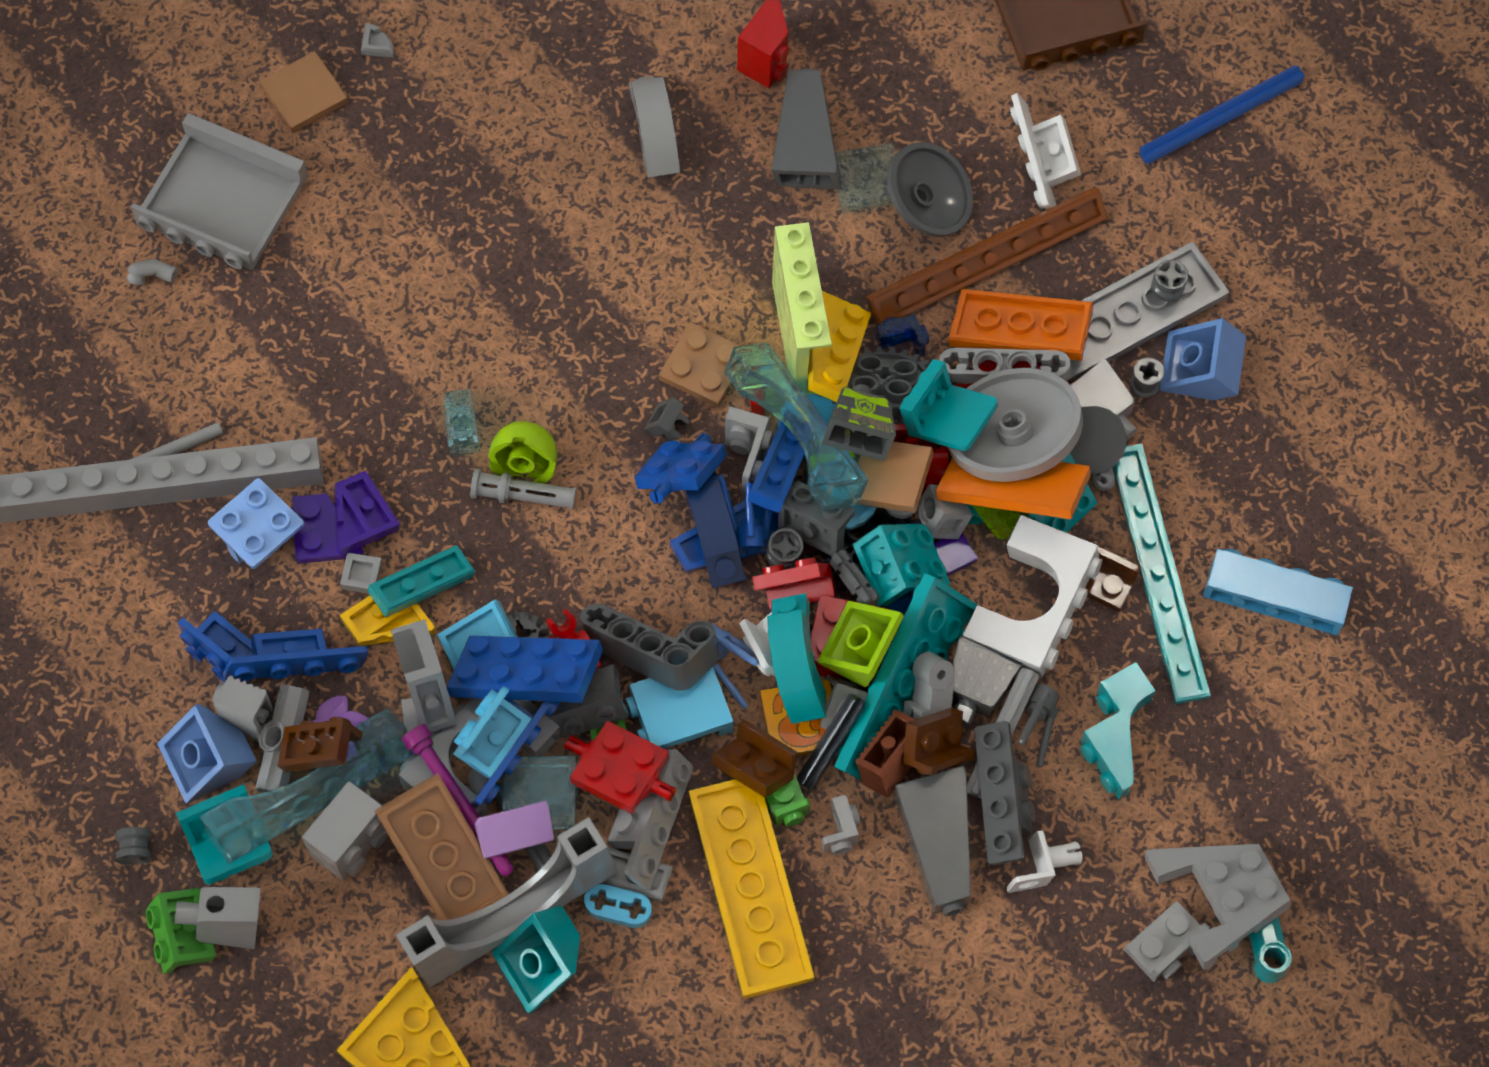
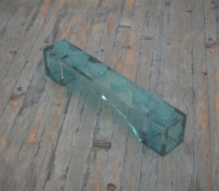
M768 342L733 347L724 373L741 396L756 402L770 411L795 435L804 450L808 462L809 478L807 489L823 511L858 505L869 479L848 451L821 444L828 425Z
M386 708L356 726V728L363 732L362 739L349 741L344 765L317 768L307 776L289 785L253 796L231 798L200 816V819L211 842L227 863L230 864L326 808L348 781L360 788L396 767L411 755H415L413 751H408L401 740L408 733L406 727Z

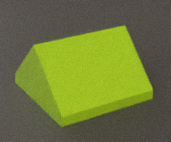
M848 600L817 662L866 688L873 679L904 615L898 611Z

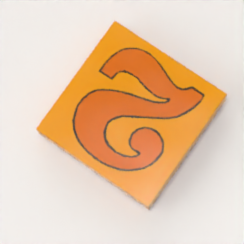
M823 680L822 684L826 690L827 707L832 689L830 682ZM779 689L760 690L767 734L794 749L797 756L812 754L827 730L820 726L822 718L791 724Z

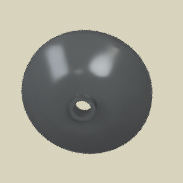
M916 142L907 145L893 157L887 176L889 194L900 216L912 228L928 236L945 237L960 230L967 223L973 207L972 187L965 170L952 154L935 144Z

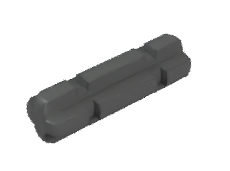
M841 550L832 554L831 566L837 573H840L839 577L853 596H858L856 600L862 604L876 606L880 598L879 594L873 586L868 587L870 582L858 566L852 562L853 560L847 551Z

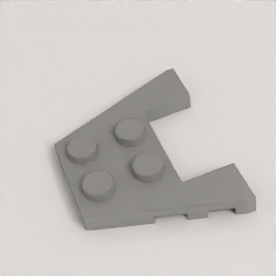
M1259 844L1149 849L1145 851V859L1158 884L1193 873L1221 923L1220 926L1190 936V946L1203 970L1214 965L1215 959L1226 951L1230 953L1238 947L1239 941L1251 932L1257 933L1290 908V898Z

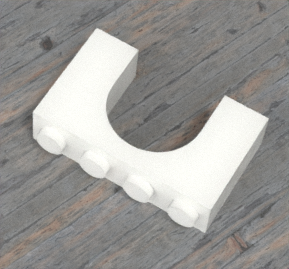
M1021 515L1007 543L1009 557L1049 574L1059 587L1057 600L1046 614L1028 621L1013 620L977 605L963 637L1022 662L1021 668L1031 669L1039 675V678H1043L1046 669L1052 670L1057 661L1059 650H1056L1061 638L1066 640L1069 636L1074 622L1071 616L1075 608H1082L1088 593L1085 587L1090 577L1096 578L1102 564V559H1099L1098 545Z

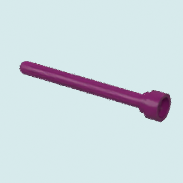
M424 723L415 727L402 737V742L409 752L413 751L416 756L421 755L433 775L437 773L440 775L478 840L474 824L480 818L433 749L434 742L431 739L433 734ZM505 854L490 858L503 876H508L513 872V865Z

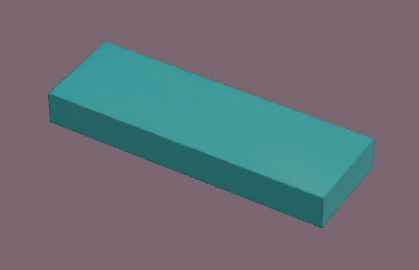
M455 545L369 584L367 591L387 618L474 576L475 570L459 547Z

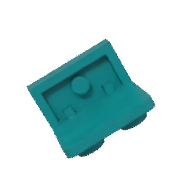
M933 359L927 369L920 374L918 382L910 394L903 399L900 412L909 436L957 450L967 451L972 447L998 408V402L994 396L952 385L945 362Z
M244 784L176 813L205 884H213L225 880L229 876L260 865L273 856L269 842Z

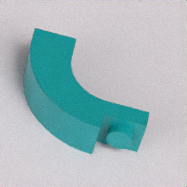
M806 593L772 600V615L767 616L769 645L778 689L791 724L826 718V690L819 677L811 647L810 602Z

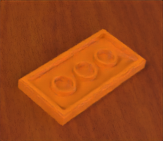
M961 289L948 339L949 347L1057 350L1067 354L1070 360L1082 361L1093 314V302Z
M952 458L936 489L937 500L1071 519L1091 476L1090 466L1060 462L1044 473L1031 478L998 482L971 475L963 470Z

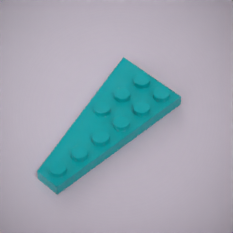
M924 573L921 582L914 590L913 599L898 627L892 644L883 657V663L877 676L869 686L868 695L864 701L866 707L850 731L845 744L839 750L838 759L834 765L835 768L862 780L856 759L860 758V753H864V748L869 747L868 743L873 742L872 737H876V732L881 731L880 727L885 726L884 721L889 720L888 716L893 715L892 711L898 710L903 713L904 701L913 700L915 677L912 667L914 661L925 652H932L948 661L947 651L955 641L958 642L960 637H963L966 630L964 627L971 619L978 604L936 577Z

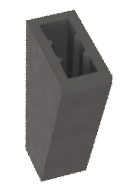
M802 68L800 70L788 69L771 169L777 186L841 190V178L827 97L820 70Z
M964 766L895 785L894 798L933 914L943 912L945 917L964 911V906L968 905L971 897L967 787Z

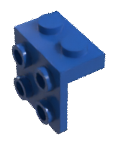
M213 611L198 628L194 627L184 618L177 622L181 630L179 637L187 645L185 650L198 662L201 663L203 660H206L213 666L211 671L224 683L223 672L230 657L253 655L251 640L216 611Z

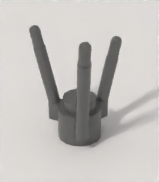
M1040 683L1036 684L1026 705L1025 712L1030 718L1019 739V744L1024 745L1037 720L1043 721L1046 718L1036 763L1039 768L1044 764L1053 722L1059 711L1055 707L1059 694L1050 686Z

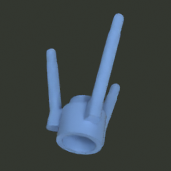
M712 624L716 632L720 660L725 658L731 651L754 666L759 664V661L750 655L756 656L755 653L744 641L734 637L725 629L721 630L715 624ZM716 662L713 665L716 675L743 709H747V702Z

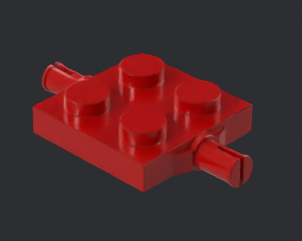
M606 721L596 738L588 744L573 735H570L568 740L566 739L564 749L581 756L580 762L570 775L571 783L632 815L640 802L650 793H654L669 802L676 793V787L659 780L660 771L669 759V751L609 721Z

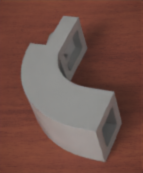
M645 76L638 78L636 81H631L629 83V91L636 112L643 163L647 177L680 173L673 119L663 77Z

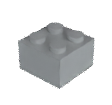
M348 781L302 836L310 857L343 882L349 875L352 877L356 876L366 863L364 856L372 847L375 849L379 848L388 837V833L374 811L382 805Z

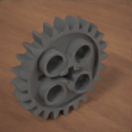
M877 347L876 352L873 353L869 349L864 348V355H857L847 387L853 389L856 385H867L871 388L872 394L887 398L890 401L893 420H898L901 424H905L900 412L901 403L910 394L918 382L920 374L927 369L930 361H920V354L909 357L907 349L899 354L895 353V347H891L888 352H884L881 347Z

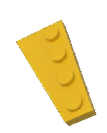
M822 291L832 345L830 347L810 349L808 390L837 402L842 388L848 385L871 312Z

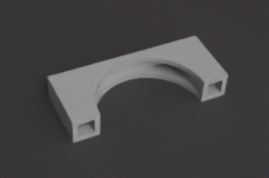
M589 817L558 835L557 847L547 863L532 878L504 898L479 911L455 919L437 920L427 915L396 934L414 967L430 988L499 946L532 913L560 905L563 907L618 873L607 845Z

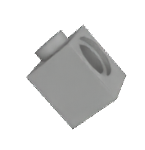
M929 484L920 498L916 510L921 523L927 526L933 538L959 539L973 516L968 505L937 500L936 489L938 485Z

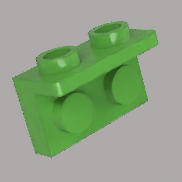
M200 888L158 893L146 910L147 925L150 929H153L156 941L154 944V956L157 963H161L163 974L172 973L177 966L210 962L216 957L213 944L196 940L197 925L175 924L177 901L199 903Z

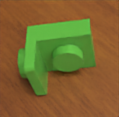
M795 774L791 782L765 798L776 826L782 823L786 827L797 825L805 820L804 815L809 814V801L807 798H804Z

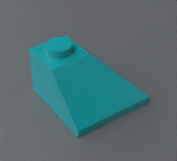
M562 905L532 913L492 952V955L528 1014L541 1006L576 973L580 934Z

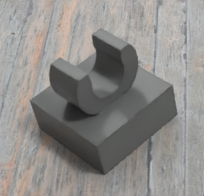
M674 397L658 402L643 430L654 437L664 434L670 440L680 439L682 435L675 431L674 422L683 426L688 425L690 422L686 415L680 413L684 404Z

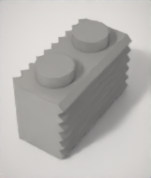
M233 675L227 677L224 684L220 683L212 699L217 714H219L218 716L240 729L244 736L256 741L259 740L262 727L272 720L274 708L266 690H260L259 686L253 687L252 683L247 685L246 681L241 682L239 678L234 680Z

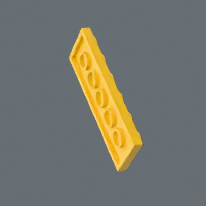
M736 779L690 790L689 799L743 999L814 981L815 977L765 798Z

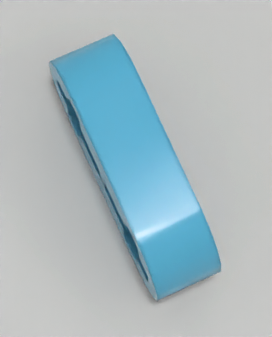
M598 884L587 891L584 896L586 911L590 916L599 920L631 928H639L646 925L652 915L650 900L638 892L606 884ZM600 893L606 894V900L616 903V906L603 905L601 910L595 909V902L590 900L591 898H598ZM635 902L641 903V909L646 912L645 914H638L636 919L630 918V911L620 908L621 905L633 907Z

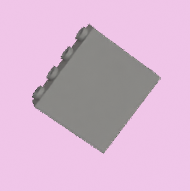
M188 113L182 122L185 135L141 206L134 203L131 205L136 223L147 232L157 230L164 233L170 241L182 245L184 242L191 244L204 256L212 257L214 254L222 257L229 266L235 269L245 267L253 270L308 177L305 162Z

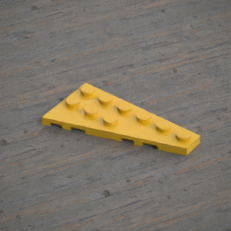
M412 967L337 1049L338 1054L353 1067H470Z

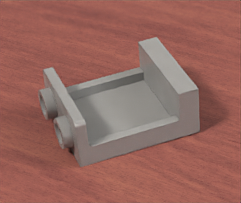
M425 619L392 629V636L419 724L425 723L431 732L456 725L457 722Z

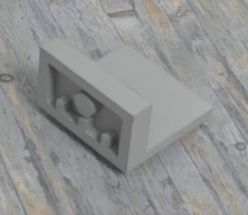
M729 406L725 418V445L730 446V449L735 453L741 455L749 454L742 476L741 502L746 500V484L748 482L754 483L771 445L773 431H769V417Z

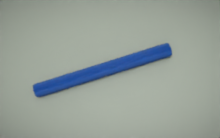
M1297 65L1284 70L1141 146L1139 151L1140 157L1146 164L1160 159L1301 84L1305 77L1304 72Z

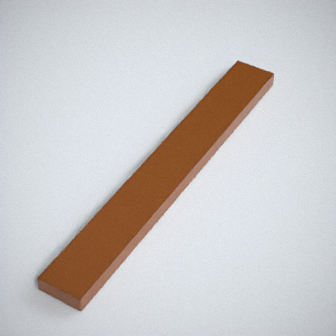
M1093 187L866 296L875 324L881 329L1107 220L1108 215L1100 190Z

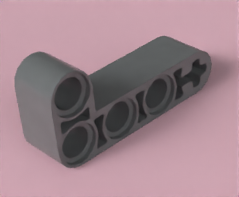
M603 604L589 605L580 613L582 629L591 640H600L603 655L674 690H687L693 687L719 659L720 653L715 628L706 621H696L689 624L676 638H673Z

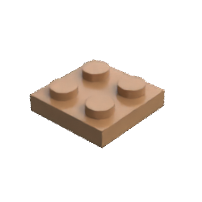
M689 322L660 371L658 379L713 406L719 407L749 355V349Z

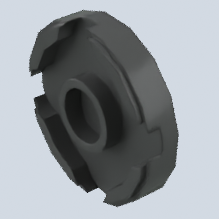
M1100 406L1082 407V432L1070 454L1076 464L1090 466L1091 474L1103 473L1114 467L1124 456L1127 446L1126 430L1121 419L1111 410Z

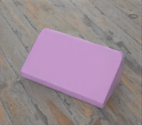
M547 801L481 817L474 824L484 859L554 841Z

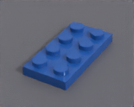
M469 636L448 682L447 690L450 697L484 699L491 689L498 692L505 686L509 689V692L504 697L505 700L582 703L603 648L600 640Z

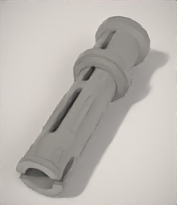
M475 468L471 482L470 498L476 499L477 496L498 499L499 503L509 502V499L573 509L576 488L512 479V475H509V473L504 472L502 475L481 472L479 468ZM482 484L497 485V488L484 487ZM511 487L519 488L520 492L511 491ZM527 490L556 494V497L529 494Z

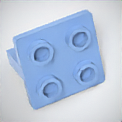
M259 478L255 479L207 522L209 527L226 543L230 555L239 564L244 561L252 569H256L304 527L303 520Z

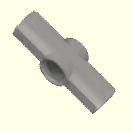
M280 685L272 720L262 727L258 741L260 747L264 750L255 788L256 791L285 797L291 771L285 772L277 767L284 728L300 725L303 722L310 691L291 685Z

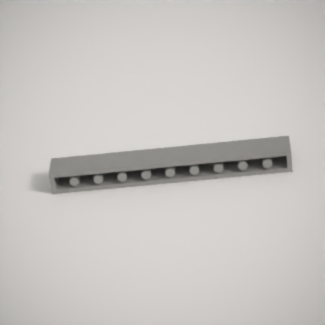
M317 437L0 475V523L235 495L242 492L257 478L261 479L271 490L324 484L322 454Z

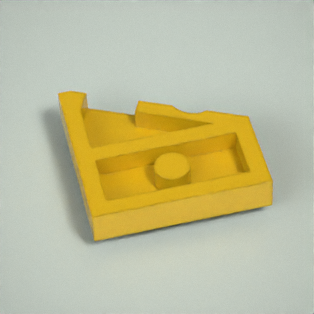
M368 596L339 615L341 621L359 646L394 642L392 629L424 619L430 636L437 633L435 626L418 604L386 618L373 598Z

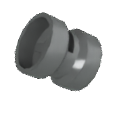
M789 528L775 531L770 537L765 550L768 563L771 566L783 565L784 570L793 567L795 561H798L802 553L803 540L795 530Z

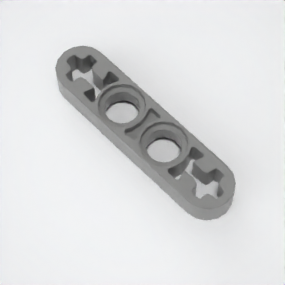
M949 348L939 357V361H943L946 364L951 382L975 383L990 374L1013 369L1014 364L1019 361L1030 363L1031 368L1037 369V363H1041V370L1051 372L1066 382L1071 376L1070 358L1064 352L1057 350ZM992 360L997 363V367L991 372H984L979 369V365L983 361ZM953 361H959L956 369H950ZM969 361H972L973 363V370H969L968 368L970 367ZM1053 364H1060L1058 372H1052Z

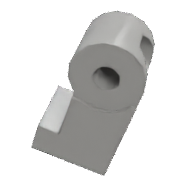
M932 652L922 653L916 658L912 667L915 677L913 700L904 701L903 709L904 714L914 719L949 709L952 706L954 688L953 665Z

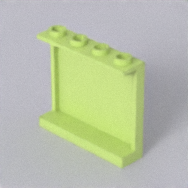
M809 222L775 226L772 284L792 396L794 399L801 395H819L808 390L810 349L830 347L832 344Z

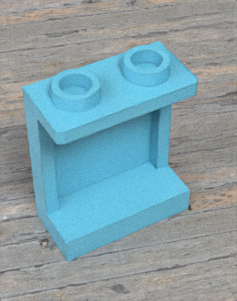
M713 666L693 687L687 690H674L651 678L629 684L631 697L625 699L631 718H639L642 728L637 730L638 736L663 749L717 731L719 736L733 732V719Z

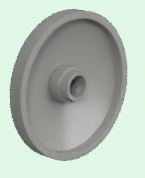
M1014 368L990 374L971 384L966 389L996 397L998 408L969 450L961 451L948 448L955 462L963 470L978 478L989 481L1009 482L1034 477L1060 463L1077 444L1083 428V413L1079 398L1068 382L1045 370Z

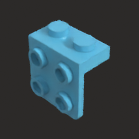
M505 686L498 692L491 689L474 712L480 716L475 722L470 719L453 741L459 745L453 754L487 779L491 778L531 721L529 716L504 699L509 692V689Z

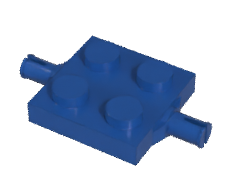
M701 433L692 443H680L679 441L663 443L635 475L637 489H654L650 493V499L656 504L658 502L659 504L662 503L664 498L674 491L699 490L726 458L727 454L724 444H711L712 438L707 433H704V435Z

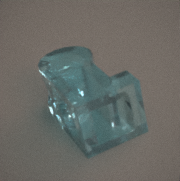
M471 389L444 392V414L450 456L481 452Z

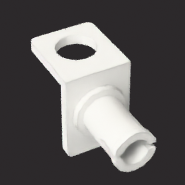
M1043 830L1036 831L1030 838L1029 845L1037 873L1015 877L1006 887L1007 891L1011 893L1046 886L1055 877L1054 868L1080 865L1082 863V851L1075 852V850L1080 849V845L1078 842H1071L1069 844L1049 847Z

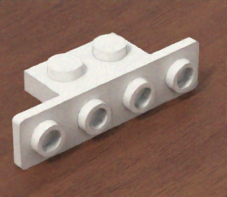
M1016 93L1011 95L1014 107L1010 108L1011 115L1015 124L1020 126L1022 134L1018 135V140L1023 152L1027 153L1030 162L1026 163V168L1031 180L1036 182L1038 189L1034 191L1035 200L1040 209L1045 208L1047 210L1056 206L1051 187L1080 176L1081 172L1064 117L1060 114L1037 125H1033L1027 103Z

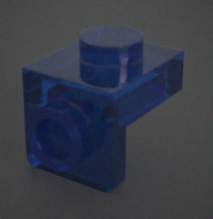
M915 314L903 318L891 317L877 325L875 339L878 346L882 349L912 341L916 354H920V357L925 355L926 344L929 343V335L925 325H919Z

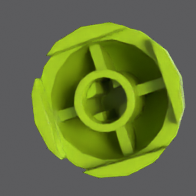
M528 421L512 422L505 425L494 436L488 454L490 458L489 467L496 475H502L504 472L514 476H521L518 473H530L526 477L535 478L534 482L547 483L554 475L558 449L553 436L544 427Z

